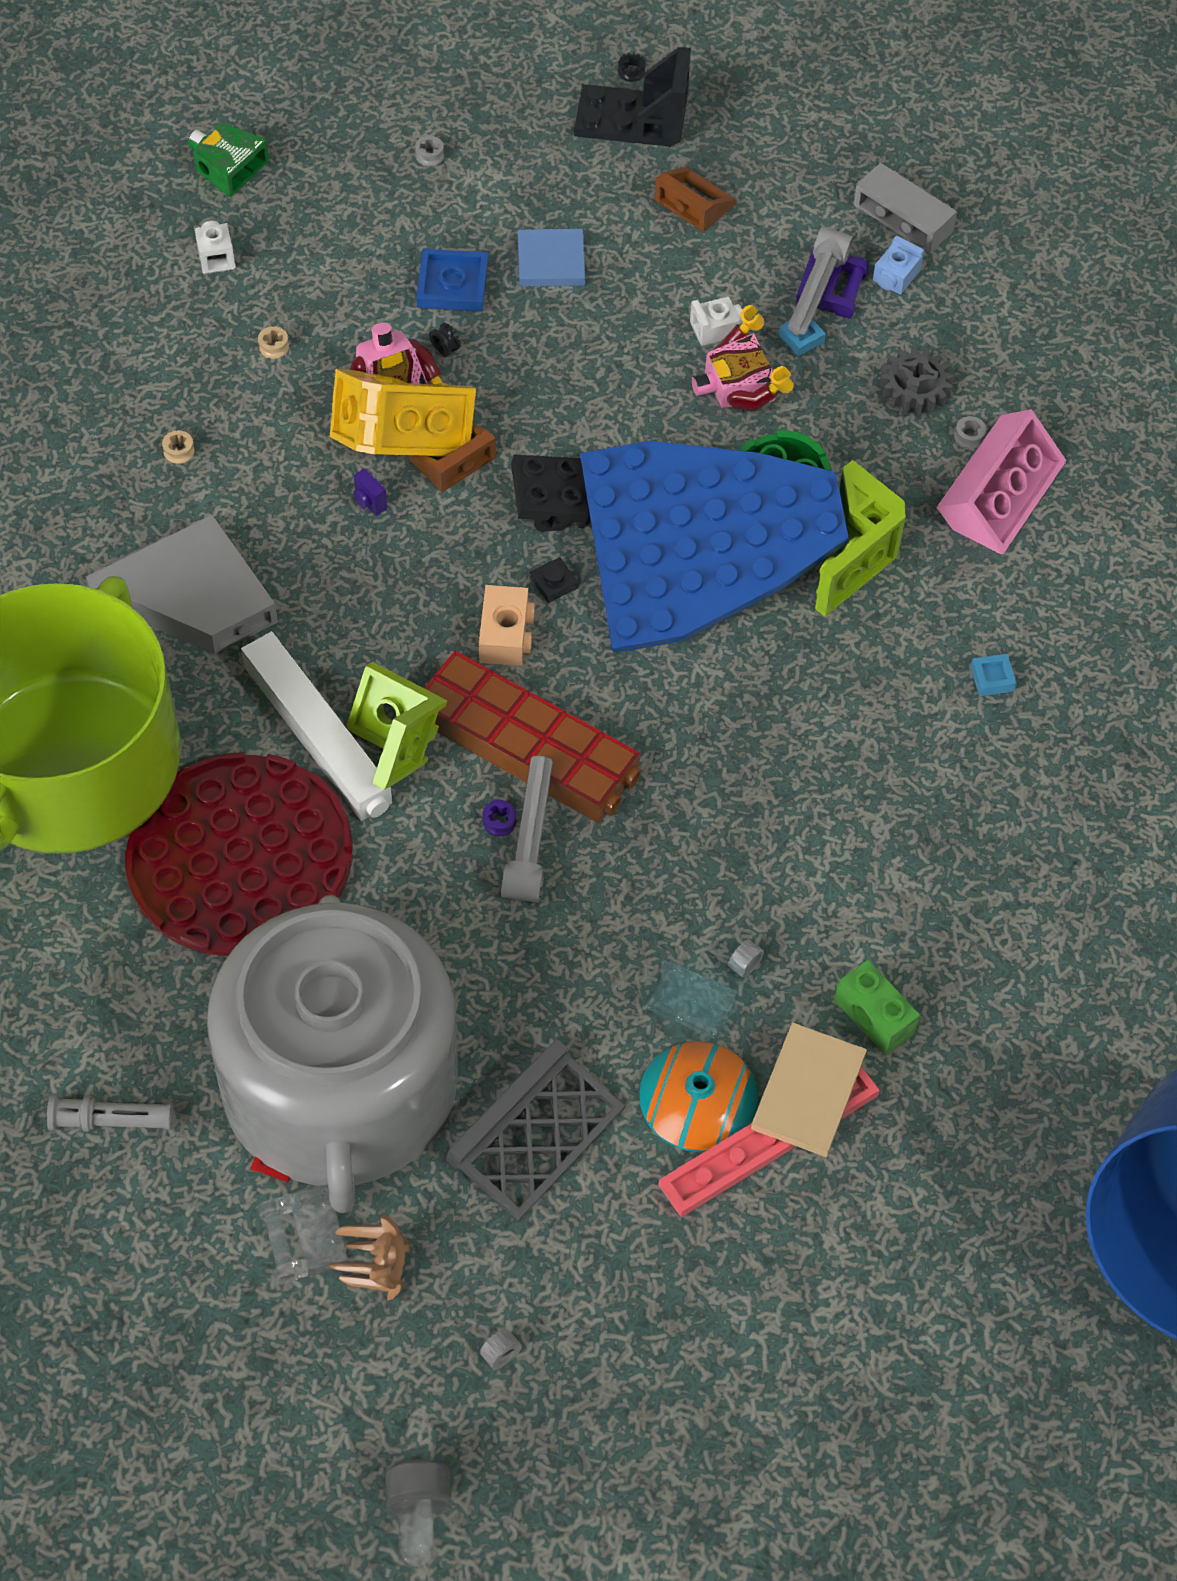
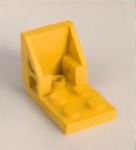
M336 369L330 438L355 451L370 454L446 456L471 440L476 388L463 385L412 384L393 377L349 369Z

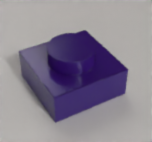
M365 468L354 474L355 491H353V495L359 506L363 509L368 507L376 516L386 511V489Z

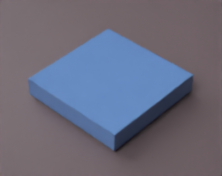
M583 229L518 230L519 286L585 285Z

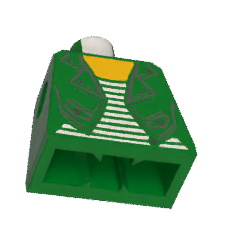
M219 124L209 135L195 130L188 140V146L193 149L196 170L229 197H232L269 162L266 139L227 124Z

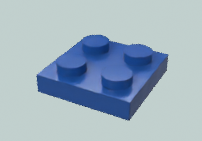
M423 249L417 290V308L483 311L488 252Z

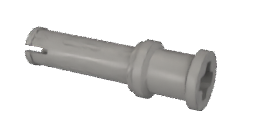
M54 1094L49 1096L47 1107L48 1130H56L57 1127H81L82 1131L90 1132V1130H94L95 1126L171 1129L172 1104L96 1102V1098H92V1096H84L83 1100L59 1099L58 1095Z

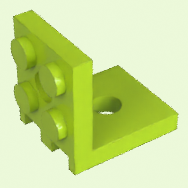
M374 662L365 666L346 728L348 731L383 749L372 784L386 790L424 766L428 761V757L424 756L428 743L436 737L439 726L435 724L438 712L446 707L447 700ZM385 703L392 705L396 711V717L393 720L389 719L385 714Z

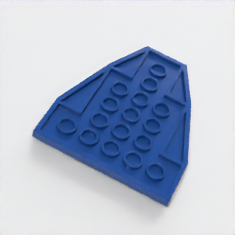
M644 441L580 453L613 653L685 641L786 588L849 543L836 472L761 453L658 441Z

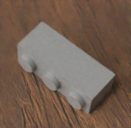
M882 163L877 165L856 184L853 205L929 254L954 231L957 216L956 210Z

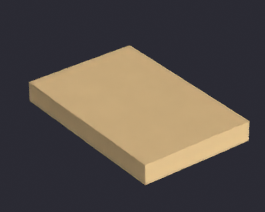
M792 1022L753 1119L751 1130L827 1158L867 1049Z

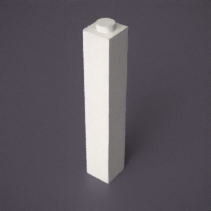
M271 631L242 647L241 653L244 668L359 820L363 821L370 816L375 818L382 815L389 805L392 804L391 787L383 790L372 784L377 767L274 633Z

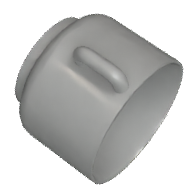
M334 895L324 896L318 904L295 908L267 920L244 937L224 961L216 976L210 995L207 1030L221 1099L228 1122L245 1149L254 1157L259 1158L263 1164L290 1176L292 1180L310 1185L327 1186L332 1208L338 1213L349 1212L355 1203V1185L390 1175L417 1158L437 1137L452 1109L458 1082L456 1005L453 988L445 967L425 938L402 920L375 908L341 903Z

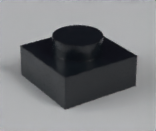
M560 557L530 571L531 581L548 603L578 589V580Z

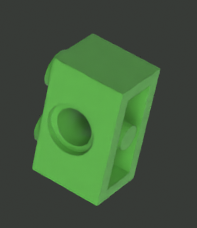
M866 960L838 981L834 1001L885 1056L915 1034L920 1014L869 960Z

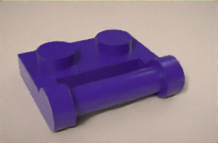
M813 249L796 295V303L800 299L816 262ZM848 255L844 265L841 264L833 269L817 308L834 312L836 316L852 318L856 308L854 301L861 280L868 273L869 263L865 259ZM843 270L847 271L850 275L843 296L839 297L833 295L840 272Z

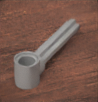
M824 226L820 228L813 248L816 262L788 324V329L793 332V335L799 336L800 334L807 333L833 269L841 264H845L854 236Z
M540 755L531 758L515 861H510L505 865L501 898L535 903L540 902L539 893L540 887L543 886L544 869L537 862L553 766L551 758Z

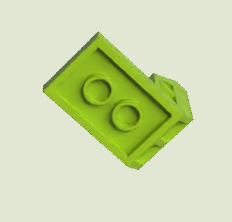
M854 460L843 467L839 488L849 543L842 547L843 552L837 557H829L819 570L820 580L816 590L815 609L825 617L898 557L906 518L905 501Z

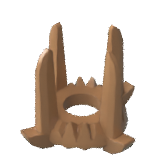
M383 1215L380 1218L381 1225H345L338 1228L335 1232L336 1235L377 1238L376 1241H358L346 1244L347 1248L370 1251L371 1254L375 1255L373 1258L374 1262H331L329 1267L340 1271L370 1274V1276L341 1275L339 1279L353 1287L388 1291L387 1301L394 1299L403 1288L404 1281H401V1276L405 1263V1252H410V1242L402 1236L398 1225L389 1216Z

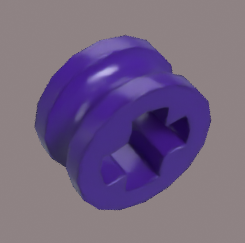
M495 800L487 804L483 810V826L485 830L493 836L510 834L516 826V810L514 806L504 800ZM497 813L499 816L506 815V822L501 823L499 820L492 822L493 814Z

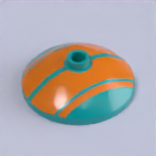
M691 1041L674 1045L661 1052L652 1060L641 1080L639 1100L645 1121L659 1138L682 1150L705 1152L753 1122L758 1106V1089L751 1070L734 1052L718 1044ZM701 1081L707 1087L705 1089H697L693 1084Z

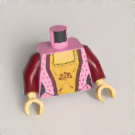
M753 305L744 307L740 315L743 323L741 325L737 324L706 355L705 374L693 376L691 379L696 396L714 392L721 408L733 407L735 409L755 412L765 404L775 401L778 391L789 393L794 387V383L790 379V371L784 366L777 367L772 371L755 335H749L750 329L757 331L764 326V318L757 314L758 310Z
M378 323L372 327L373 339L359 343L356 347V358L353 359L349 370L397 378L406 383L428 384L427 382H431V384L448 385L441 381L439 376L442 374L431 352L417 340L407 339L402 331L392 332V327L388 323Z

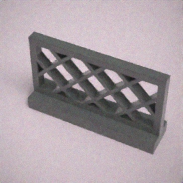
M557 1038L449 1149L446 1161L456 1170L460 1168L517 1221L529 1211L625 1108L623 1103L567 1054L568 1048ZM567 1068L578 1078L579 1091L557 1092L556 1077ZM551 1083V1092H542ZM585 1085H586L591 1091H585ZM536 1099H551L553 1119H531L530 1104ZM558 1099H579L580 1118L559 1119ZM585 1099H601L612 1109L604 1118H587ZM524 1111L525 1119H517V1117ZM596 1125L588 1134L587 1126ZM553 1126L554 1146L532 1147L531 1127ZM559 1126H581L582 1141L578 1146H560ZM508 1127H525L526 1147H504L503 1132ZM498 1138V1147H490ZM570 1153L561 1163V1154ZM527 1154L528 1175H505L504 1155ZM533 1154H555L556 1169L551 1174H534ZM481 1155H498L499 1175H483L472 1164ZM544 1181L534 1191V1182ZM506 1182H528L529 1197L520 1207L515 1205L506 1196ZM493 1183H500V1190Z

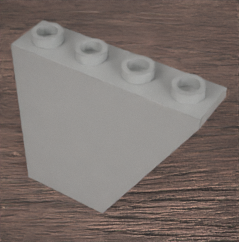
M213 515L195 521L188 527L170 536H164L156 543L139 551L131 552L125 558L107 567H101L94 573L86 576L88 587L97 589L100 583L107 577L117 576L123 578L129 588L133 609L145 619L148 625L214 654L278 623L275 602Z

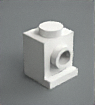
M208 221L200 228H194L203 274L235 269L233 248L227 223L219 224L216 221ZM226 254L224 258L207 260V256Z
M729 297L701 304L698 300L692 301L690 323L701 346L722 341L737 324L743 323L740 318L742 309L739 304L733 305Z

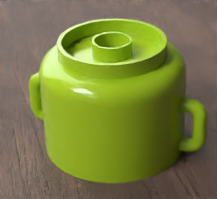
M107 577L100 583L97 589L74 584L54 583L28 586L0 595V851L9 844L23 849L42 853H77L99 848L117 841L133 832L156 812L169 794L179 767L181 737L159 641L145 619L133 609L128 585L121 577Z

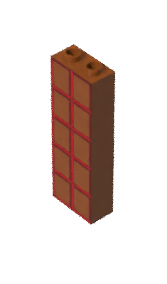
M454 650L424 688L447 700L446 707L438 712L435 724L439 726L437 731L439 734L526 783L531 758L539 755L551 758L553 766L548 795L597 823H600L606 814L612 816L616 812L622 800V796H620L626 787L632 789L641 776L642 770L639 768L640 752Z

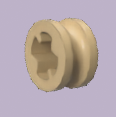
M276 326L263 329L258 335L261 354L271 359L283 357L289 350L288 334L286 331ZM272 340H278L276 341L275 345H269L271 344Z
M180 430L172 431L163 438L164 456L171 463H185L193 457L195 453L193 438L187 432ZM179 444V447L184 444V449L178 451V448L173 450L172 446Z

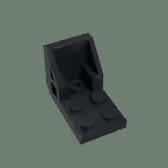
M677 47L645 72L643 90L582 84L574 137L671 147L680 142L688 99L691 48Z

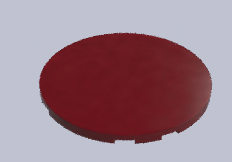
M245 752L222 754L195 762L178 771L171 790L161 806L146 822L130 833L125 851L127 881L133 898L141 912L166 937L195 951L211 955L229 956L231 951L244 937L267 920L295 908L318 904L321 898L326 895H334L339 899L347 884L352 866V833L342 803L330 786L317 774H312L297 766L294 761L267 754V756L245 755Z

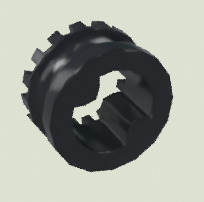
M629 52L627 55L623 54V57L619 58L618 75L621 79L628 82H637L645 76L646 60L643 56L640 57L639 53L635 55L633 52V55H631ZM630 65L637 66L634 71L632 69L628 71Z
M442 323L439 326V330L433 329L429 333L433 347L444 357H448L451 354V350L457 351L461 347V341L458 339L459 336L454 335L456 331L452 332L453 327L449 326L448 323Z

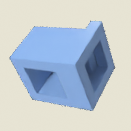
M895 236L892 245L875 264L873 281L877 282L881 288L892 290L901 295L921 271L924 249Z

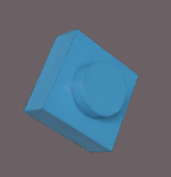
M813 319L807 333L800 334L799 336L793 335V332L788 329L790 321L779 326L778 335L797 356L825 343L826 333Z
M1008 654L972 659L970 667L979 696L1015 691L1017 683Z

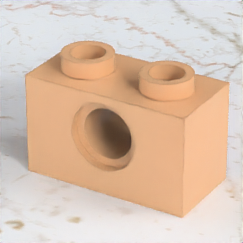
M485 585L479 637V663L522 666L523 654L531 653L532 632H526V625L534 623L535 603L528 602V588Z

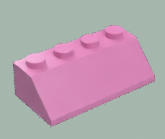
M1032 409L1001 415L936 508L953 531L995 552L1004 554L1067 460Z

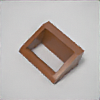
M688 167L665 171L656 178L655 200L702 232L706 231L737 203V199ZM686 181L713 200H706L682 183Z
M473 424L471 440L439 461L430 458L431 456L408 455V458L441 492H444L496 458V438L487 429Z

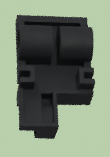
M513 455L511 467L518 519L534 520V526L540 532L563 530L567 527L569 521L578 522V528H584L586 521L590 520L592 528L581 458Z

